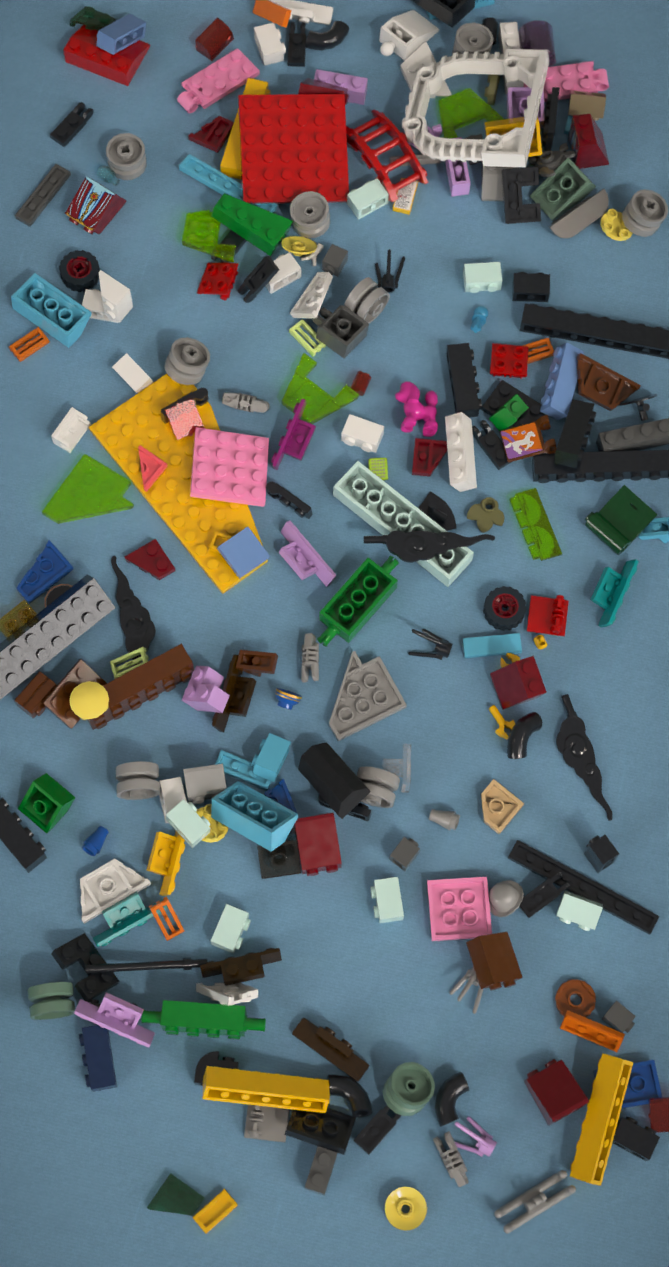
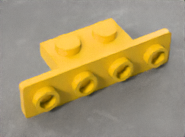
M160 831L156 832L147 866V871L164 876L159 894L161 896L171 895L176 885L174 880L180 869V857L185 850V840L177 831H175L174 836Z

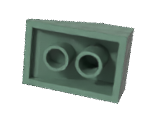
M569 158L555 170L556 174L554 176L548 177L530 195L536 203H540V208L552 221L581 202L596 187Z

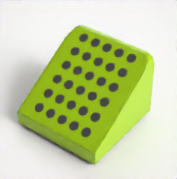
M387 458L368 459V469L380 479L388 480Z

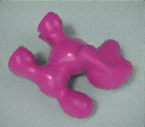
M403 382L400 386V391L395 394L396 400L404 403L403 408L406 415L401 423V431L406 433L412 432L413 426H416V421L423 419L425 424L422 434L426 437L434 436L438 430L435 418L437 414L435 406L438 403L437 394L434 391H428L425 394L427 406H423L419 402L420 391L418 387L412 382Z

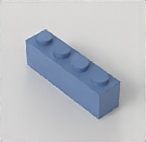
M565 343L555 349L553 363L549 369V378L545 384L546 390L541 399L540 412L557 421L568 415L578 379L577 355L580 353L584 355V351L569 343Z

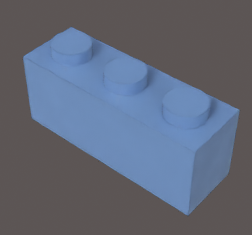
M128 14L98 30L96 46L114 55L144 38L146 22L132 14Z

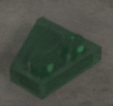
M85 6L70 19V26L75 27V24L86 25V29L100 30L115 22L116 19L92 7Z
M170 1173L147 1208L153 1211L193 1216L205 1198Z

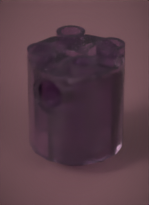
M539 20L524 24L518 32L520 49L548 50V67L555 64L556 53L552 25Z

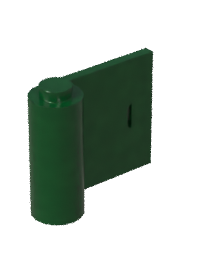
M623 485L599 512H591L585 518V526L612 551L620 555L658 514L627 486Z

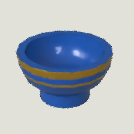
M276 688L275 694L279 700L277 705L292 710L293 705H297L302 699V696Z

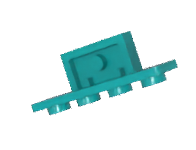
M637 559L626 561L621 574L610 567L604 568L590 599L605 609L598 624L601 628L614 623L617 610L623 603L624 594L629 589L632 576L637 571L639 563Z
M135 892L101 911L110 928L93 937V940L97 947L106 946L117 936H124L129 933L133 927L144 925L148 919L153 917V914L149 907L146 908L139 894ZM167 905L163 906L164 910L168 908ZM157 909L158 916L162 915L161 911Z

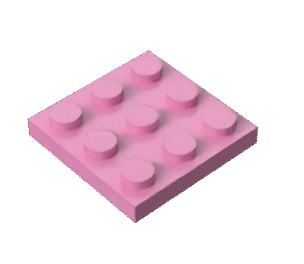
M487 877L427 880L432 941L474 939L478 936L492 934Z

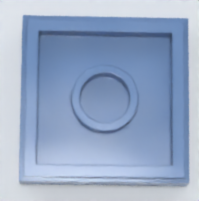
M246 527L217 547L239 579L270 558V555L249 527Z

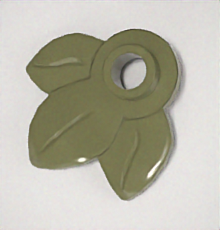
M491 497L484 498L480 504L472 505L467 513V519L477 520V527L482 533L489 531L493 524L502 526L505 517L504 513L498 509V502ZM490 505L492 509H487L486 506Z

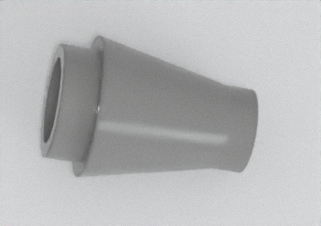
M435 809L431 810L429 816L430 821L448 830H456L460 815L456 814L455 811Z

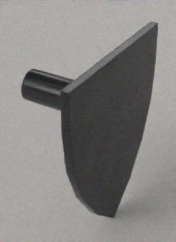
M657 394L619 404V406L637 403L641 421L648 420L646 411L650 409V406L647 403L644 404V400L654 398Z
M430 491L418 509L446 531L457 529L451 508L443 499Z

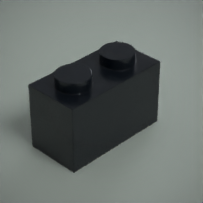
M514 273L512 301L548 302L550 296V274Z
M606 834L602 837L597 835L592 838L586 846L587 850L584 853L597 873L613 864L619 856V852Z
M631 1117L620 1118L612 1144L646 1162L649 1161L660 1139L656 1135V1131L647 1126L645 1128L638 1126V1122Z

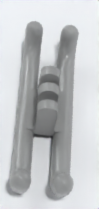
M565 1170L557 1172L497 1209L494 1213L496 1218L503 1217L522 1204L527 1210L526 1213L506 1224L503 1228L504 1232H512L575 1193L576 1187L574 1185L566 1187L548 1199L543 1192L566 1178L567 1172Z

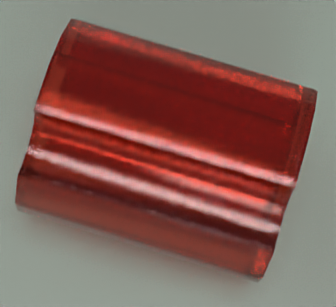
M358 371L351 384L350 391L358 396H363L371 381V376Z

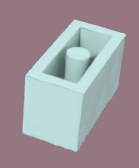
M378 178L373 181L366 182L358 189L351 190L347 194V205L359 220L388 204L389 194Z
M500 262L464 264L465 292L477 293L479 291L494 292L501 290L502 274Z
M183 799L166 814V820L193 848L210 833L211 828L209 826L211 824L204 816L200 817L196 813L197 809L190 801L187 803Z
M398 877L374 880V886H371L370 889L372 898H376L377 906H373L375 918H379V923L403 920L404 913Z
M564 891L556 916L560 917L559 920L564 923L571 924V922L579 924L578 927L583 930H595L603 904Z
M226 904L211 939V945L233 954L236 949L239 950L243 942L241 935L244 930H248L251 923L249 913Z

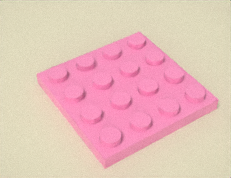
M196 427L190 497L264 507L266 501L269 438Z

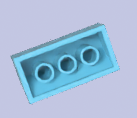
M36 273L11 296L12 308L68 348L81 336L92 314L91 311Z
M239 781L211 799V818L269 851H273L285 842L298 818L297 813Z

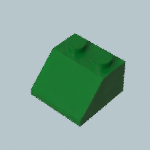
M45 773L32 782L18 810L45 833H49L68 812L76 797Z

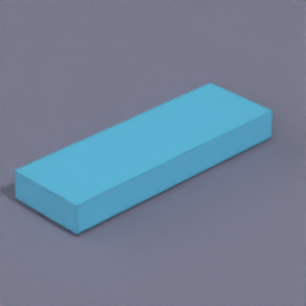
M520 633L463 638L462 640L464 658L522 653Z
M223 750L220 751L215 765L223 764L225 774L268 791L272 781L253 774L254 766L251 765L252 762Z

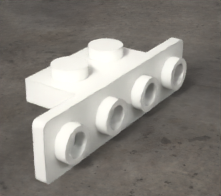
M270 0L292 10L289 20L297 19L299 22L331 24L333 7L294 0Z

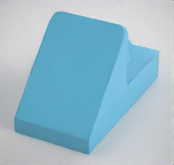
M669 517L654 518L638 537L641 540L659 538L666 544L669 541Z

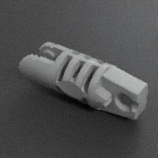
M225 392L222 399V404L252 413L254 411L264 413L270 408L268 401L242 393Z
M312 633L305 634L304 645H302L301 680L303 683L308 682L309 670H312L313 680L319 681V644L316 643V636Z
M448 1131L444 1136L450 1150H445L439 1137L434 1138L433 1141L450 1178H454L458 1186L462 1187L469 1183L465 1174L468 1170L450 1131Z

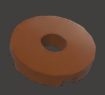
M572 979L564 982L556 992L555 1003L558 1011L563 1016L569 1010L583 1017H588L595 1008L596 996L588 983ZM576 994L580 996L581 1003L573 1005L570 1001L571 995Z

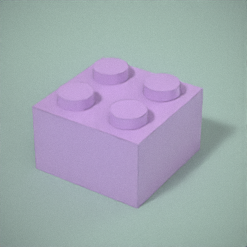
M508 88L507 119L524 117V110L528 108L527 97L531 95L532 88ZM544 89L537 115L540 128H543L545 121Z

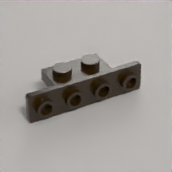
M235 654L229 664L228 674L223 684V691L230 695L223 713L215 712L212 719V726L220 732L225 731L229 715L246 717L257 682L254 678L241 677L243 671L236 669L238 655Z
M268 948L262 952H250L244 956L228 957L217 962L209 961L200 965L203 978L223 974L224 984L227 986L265 977L263 965L281 961L282 958L280 948Z
M302 1018L292 1032V1035L356 1082H359L369 1068V1064L353 1053L352 1045L348 1041L337 1039L335 1037L336 1033L330 1028H322L321 1026L318 1028L306 1018Z

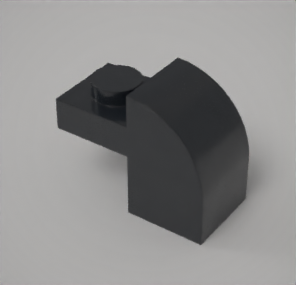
M219 1051L207 1053L199 1060L196 1066L194 1084L203 1086L206 1066L239 1069V1063L235 1062V1058L223 1057V1060H219Z

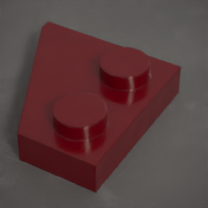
M218 116L211 123L203 125L201 127L202 130L195 134L190 133L188 138L190 141L218 153L229 137L234 122Z
M415 438L412 475L430 477L448 451L447 441Z
M156 539L124 557L126 562L138 566L140 570L150 573L152 577L158 580L176 571Z

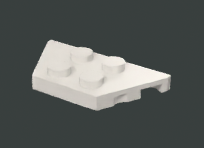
M424 42L400 65L401 72L411 92L413 90L412 82L416 79L418 70L422 67L430 66L433 62L436 64L427 42ZM443 80L440 90L432 94L430 98L443 96L448 100L451 99L452 94L445 80Z
M116 859L80 879L83 923L85 924L102 914L101 911L133 893L151 885V882Z
M196 983V992L228 1006L241 1002H250L251 999L258 998V989L244 983L227 986L224 983H215L213 986Z

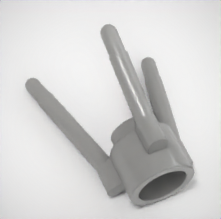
M474 966L471 970L468 969L464 977L450 991V995H453L468 980V983L457 998L458 1001H461L472 984L475 986L479 985ZM479 987L478 994L475 1000L473 1008L474 1014L477 1012L481 996L484 990L481 989V987Z

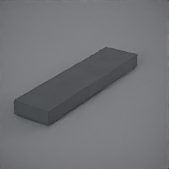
M55 164L15 214V218L31 227L71 176V172Z

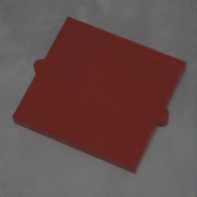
M193 398L181 403L177 402L175 406L164 410L176 440L188 435L192 436L195 433L196 427L204 428Z
M669 1097L649 1099L650 1113L648 1117L650 1118V1128L655 1130L656 1133L669 1132Z

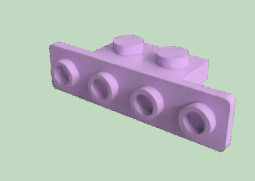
M290 520L287 521L281 533L290 544L282 547L279 554L301 580L316 574L326 587L330 586L336 574L300 533L297 527Z
M107 992L100 1007L80 1000L74 1012L75 1015L82 1019L91 1021L102 1028L111 1030L146 1047H150L155 1035L153 1031L137 1025L144 1009Z

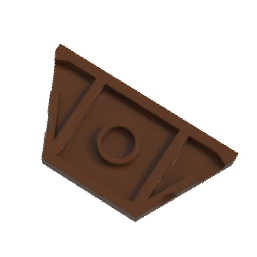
M581 353L577 355L578 394L597 405L611 411L641 387L636 382Z

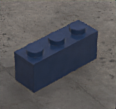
M99 1025L83 1027L82 1034H79L80 1045L85 1048L82 1060L84 1067L87 1066L88 1075H85L86 1086L90 1087L92 1092L116 1088L117 1081L109 1030Z

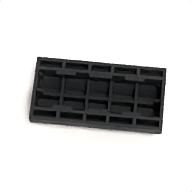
M327 742L312 745L301 756L298 770L341 819L371 792Z

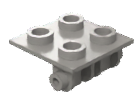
M248 1104L244 1138L285 1142L289 1109Z

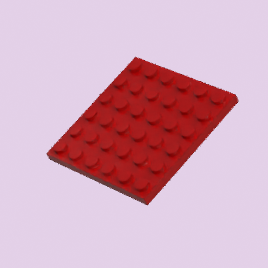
M345 94L238 95L242 196L244 202L249 204L292 203L297 195L309 191L321 194L328 203L347 202L349 180Z

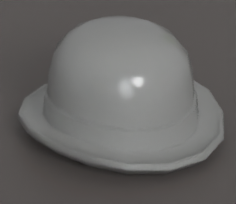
M502 881L494 885L489 892L490 912L497 917H505L512 914L523 900L524 893L522 887L514 881Z

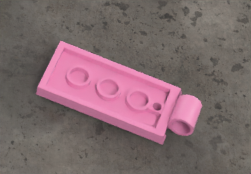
M237 48L183 81L181 85L186 91L178 96L177 102L189 114L196 111L199 104L203 109H206L246 84L248 78L254 79L257 77L260 70Z
M593 61L548 67L544 84V102H547V96L551 94L552 87L559 88L558 100L569 99L571 90L593 93L605 91L609 88L607 71L605 69L593 71Z

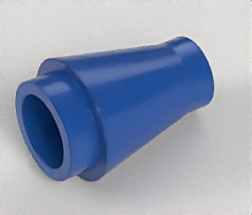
M99 826L97 830L83 841L82 849L91 856L99 854L109 831Z

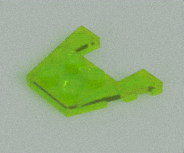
M471 88L438 100L443 138H458L455 132L456 129L484 118L487 122L504 119Z
M204 210L187 213L182 245L229 262H234L236 245L218 244L221 223L211 216L212 212Z
M303 353L282 399V404L293 412L296 403H300L302 398L305 399L306 407L301 419L314 424L357 400L359 394L345 385L334 398L306 377L317 366V362Z

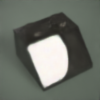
M295 827L291 829L285 842L273 851H269L257 844L262 879L301 874Z

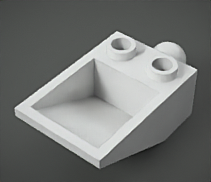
M415 10L392 17L380 29L379 41L382 43L380 51L384 56H390L394 52L403 60H406L424 42H427L439 32V28Z

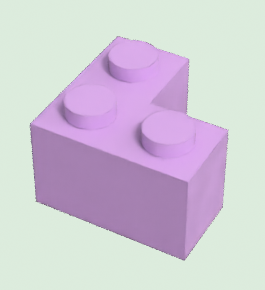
M196 666L185 689L182 701L197 711L223 713L230 695L220 689L224 679L222 675L209 666Z

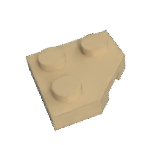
M494 779L481 793L484 823L500 835L524 806V803Z

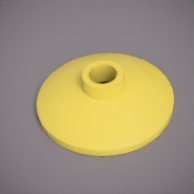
M290 236L281 241V246L295 256L311 254L317 249V244L305 237Z
M397 1188L391 1192L386 1200V1217L390 1224L399 1230H413L421 1225L426 1217V1201L423 1195L414 1188ZM403 1205L409 1207L408 1213L402 1212L401 1208Z

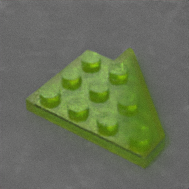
M84 454L43 509L42 514L60 524L133 509L134 504L122 497L130 487L131 481Z

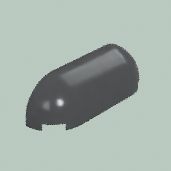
M602 189L594 196L587 197L553 221L552 225L549 226L551 232L560 238H571L602 217L609 205L606 190Z

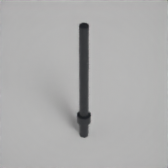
M183 958V960L85 965V973L178 968L192 970V968H198L200 965L207 963L208 960Z

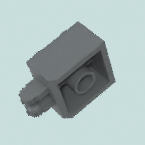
M340 305L333 313L326 308H321L319 313L322 317L317 315V318H312L313 322L319 326L316 338L343 358L367 336L369 323L344 305Z

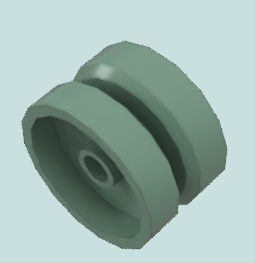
M52 982L30 987L28 989V999L35 1003L29 1008L30 1018L33 1020H48L73 1015L75 1012V1002L68 999L74 995L73 984L70 982Z
M414 1062L403 1063L395 1069L385 1082L383 1088L384 1100L387 1106L396 1114L413 1116L420 1112L433 1096L435 1089L434 1079L430 1072L422 1065Z

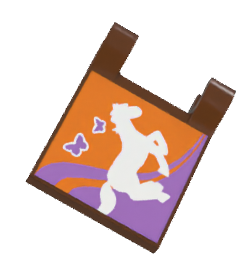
M548 415L540 417L535 422L500 431L508 463L542 453H556L555 439H549L544 443L541 430L551 429Z

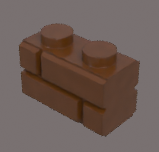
M39 671L16 697L14 702L21 710L34 719L36 715L40 716L45 711L46 707L42 702L57 684Z

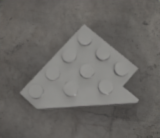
M352 652L329 721V726L337 741L407 707L380 656L362 664L356 652Z

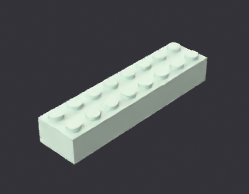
M359 461L333 487L334 497L382 535H388L392 531H402L405 533L428 531L437 534L447 532ZM457 547L456 549L448 550L444 554H436L430 560H419L417 563L449 587L471 563L474 552L468 547Z

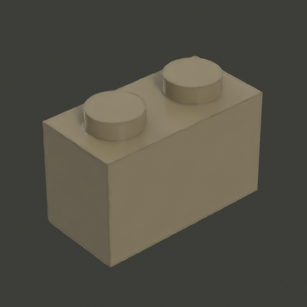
M571 90L568 115L591 114L594 120L603 118L606 94Z

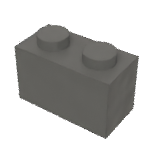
M317 1147L305 1184L306 1190L325 1196L337 1158V1152Z

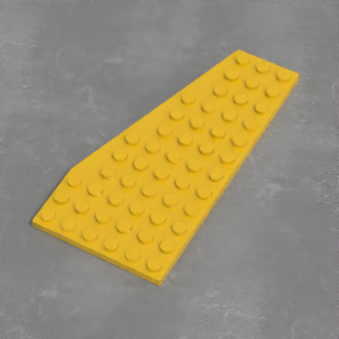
M165 374L89 426V430L220 592L224 594L267 563L268 560L239 579L220 553L209 550V545L215 531L233 537L246 527H249L261 545L262 542L248 505L190 497L196 427L218 431L220 429L209 402L204 403L203 406L196 405L192 411L185 412L179 415L175 421H169L165 424L161 418V409L197 390L194 385L179 384ZM139 445L168 465L147 492L144 491Z

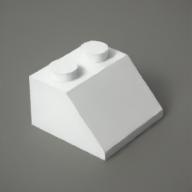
M100 270L99 280L105 315L109 319L120 323L133 308L130 289Z

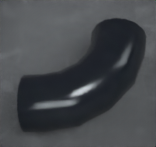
M335 21L327 32L317 33L310 31L305 47L320 51L332 49L345 39L349 32V26L342 21Z
M528 713L515 723L508 738V758L521 759L527 757L529 737L532 733L542 728V718L538 713Z
M462 1072L456 1073L444 1081L437 1092L434 1108L440 1127L459 1119L455 1109L456 1101L459 1096L469 1091L468 1083Z
M335 1074L327 1076L330 1096H341L346 1099L351 1106L352 1116L362 1118L372 1114V1105L368 1093L358 1082L347 1076Z

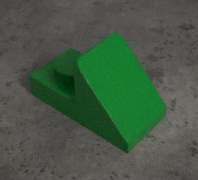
M515 394L488 419L500 432L517 422V418L529 407Z

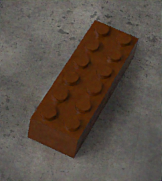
M182 643L103 685L108 692L109 707L99 717L87 719L93 730L96 728L101 729L112 719H120L125 715V712L138 709L147 700L153 701L160 693L164 691L169 692L177 684L190 681L194 666Z

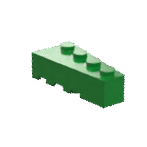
M223 194L216 203L211 215L214 219L269 256L274 253L290 231L293 223L292 220L227 194Z

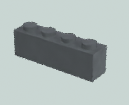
M669 418L601 432L598 434L596 441L598 451H639L669 444Z

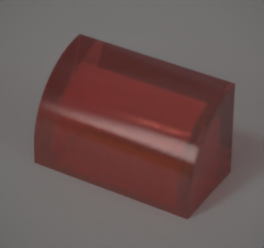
M217 17L195 40L196 51L213 61L234 39L230 28Z

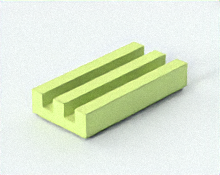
M303 319L289 329V333L312 357L317 352H320L322 348L326 347L325 344L316 338L317 333ZM300 326H302V327L319 343V345H317V344L300 328ZM295 330H297L304 337V339Z
M141 647L110 661L114 679L148 662L149 657L146 654V648ZM141 654V657L116 667L117 664H120L126 660H129Z

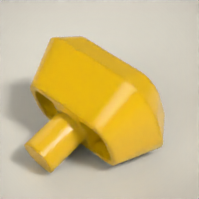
M537 635L533 639L538 649H544L548 645L543 635Z

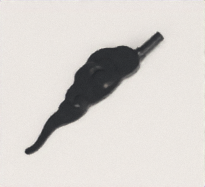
M392 531L388 535L363 537L364 544H386L390 553L407 563L430 560L436 554H444L448 550L456 549L457 547H468L483 540H495V536L489 534L464 537L452 532L437 534L428 531L409 533Z
M113 556L111 564L118 578L116 599L120 607L121 628L126 637V650L130 653L145 647L146 651H148L156 633L154 623L151 621L149 611L142 607L140 600L134 596L132 589L129 587L128 579L116 564V556ZM141 654L133 657L132 660L141 657Z
M563 695L561 698L568 718L561 724L560 732L556 739L557 748L563 755L565 763L569 767L574 768L577 776L584 780L593 798L604 808L607 813V819L611 821L612 811L602 795V776L595 764L593 746L585 734V724L574 711L569 695Z

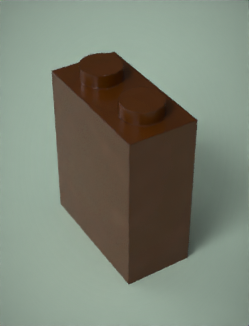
M508 931L478 936L466 942L481 989L490 988V991L502 988V985H504V988H509L516 985L515 981L523 978Z

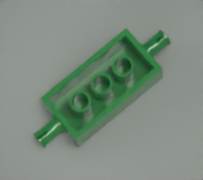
M389 556L381 567L370 558H367L319 612V620L327 626V629L317 638L320 644L323 642V646L327 647L336 635H339L348 643L356 636L396 590L398 580L390 575L392 570L399 564L396 558L392 560L394 557Z
M163 1000L161 1011L143 1010L141 1020L142 1023L160 1024L163 1031H166L168 1035H179V1032H185L187 1036L199 1037V1033L207 1034L209 1038H219L220 1035H227L228 1039L239 1040L240 1036L245 1037L247 1030L265 1032L266 1018H248L246 1006Z

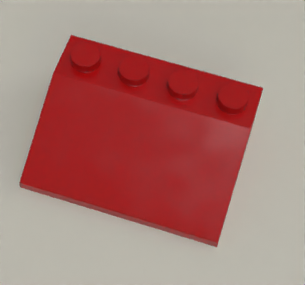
M88 20L70 37L63 50L66 63L129 86L149 50L150 44L139 40L112 55L96 46L98 30L104 28V26Z

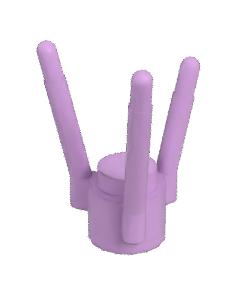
M467 1117V1120L482 1134L481 1136L455 1122V1126L477 1140L475 1146L478 1149L455 1142L456 1146L476 1153L481 1157L484 1154L489 1157L497 1144L492 1139L493 1136L484 1131L470 1117Z

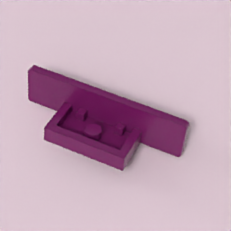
M303 398L300 403H296L293 411L295 413L293 420L289 419L286 426L288 431L279 441L278 446H280V449L272 457L271 463H273L272 466L275 470H278L284 454L302 461L316 429L315 425L300 420L306 407V400Z

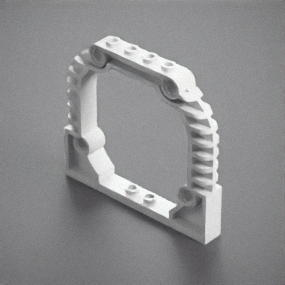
M506 49L505 54H500L499 52H495V54H489V52L479 54L478 51H475L474 54H469L468 51H464L463 54L455 52L453 56H443L441 61L436 64L433 62L430 66L420 68L416 79L412 82L413 90L409 93V105H406L405 109L406 117L402 119V129L405 131L407 141L414 143V146L421 154L427 155L433 160L435 158L441 161L451 160V162L461 160L462 162L472 160L473 163L483 161V166L526 168L549 66L548 50ZM455 75H505L508 81L520 80L529 88H532L531 95L527 97L528 108L524 110L525 121L523 128L516 127L504 135L494 133L486 136L485 139H448L436 137L428 133L425 115L430 96L440 90L443 80Z

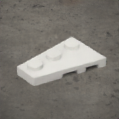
M317 272L291 310L290 314L293 318H317L333 278L329 272Z

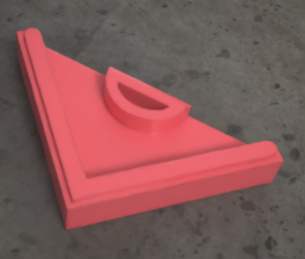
M139 445L144 491L147 492L168 465Z

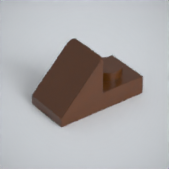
M240 650L236 669L257 677H261L262 673L274 674L278 655L269 652Z

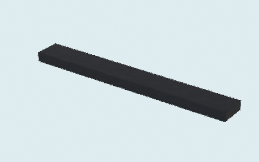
M518 840L508 856V859L545 879H551L563 870L565 874L562 878L553 882L554 884L561 887L566 881H571L573 884L565 890L603 904L602 910L649 935L660 917Z

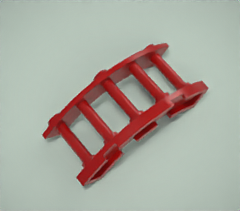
M372 110L374 118L355 129L346 126L347 146L351 147L355 152L360 151L363 154L361 156L362 160L369 169H374L378 176L376 178H378L388 192V201L394 202L398 200L396 193L401 188L416 180L427 184V172L424 167H421L416 155L407 142L406 135L403 132L401 133L383 112ZM375 125L379 127L378 129L368 133L365 136H359V134L374 127ZM385 132L393 139L376 149H370L367 145V142ZM398 145L404 156L386 166L381 165L378 156ZM409 162L414 174L396 184L391 183L388 172Z

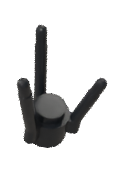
M390 249L387 253V270L383 278H381L378 263H375L378 288L382 287L388 293L394 292L398 288V281L405 257L401 259L395 279L390 274Z
M412 629V633L435 643L434 651L437 654L409 652V655L440 660L443 657L448 658L452 643L426 629H422V632Z

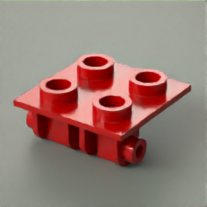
M207 263L197 294L220 295V299L226 301L227 298H230V289H233V284H235L239 264Z
M492 343L489 374H493V376L504 375L505 378L506 375H509V378L512 375L520 379L522 377L526 378L529 347Z
M531 595L527 631L565 637L569 600H565L562 595H557L555 599Z

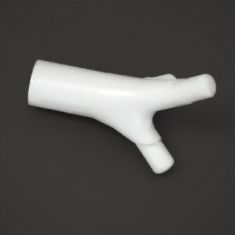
M318 243L316 251L302 257L301 260L312 259L313 266H316V259L324 248L323 245Z

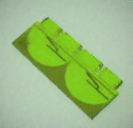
M534 488L516 493L515 497L510 498L509 501L514 512L521 510L515 516L520 528H525L522 530L527 545L534 543V545L528 547L532 559L540 558L543 561L561 556L562 551L537 489Z

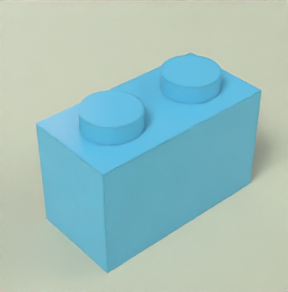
M269 733L267 739H263L260 744V754H255L251 764L254 766L253 774L275 782L289 753L291 741Z

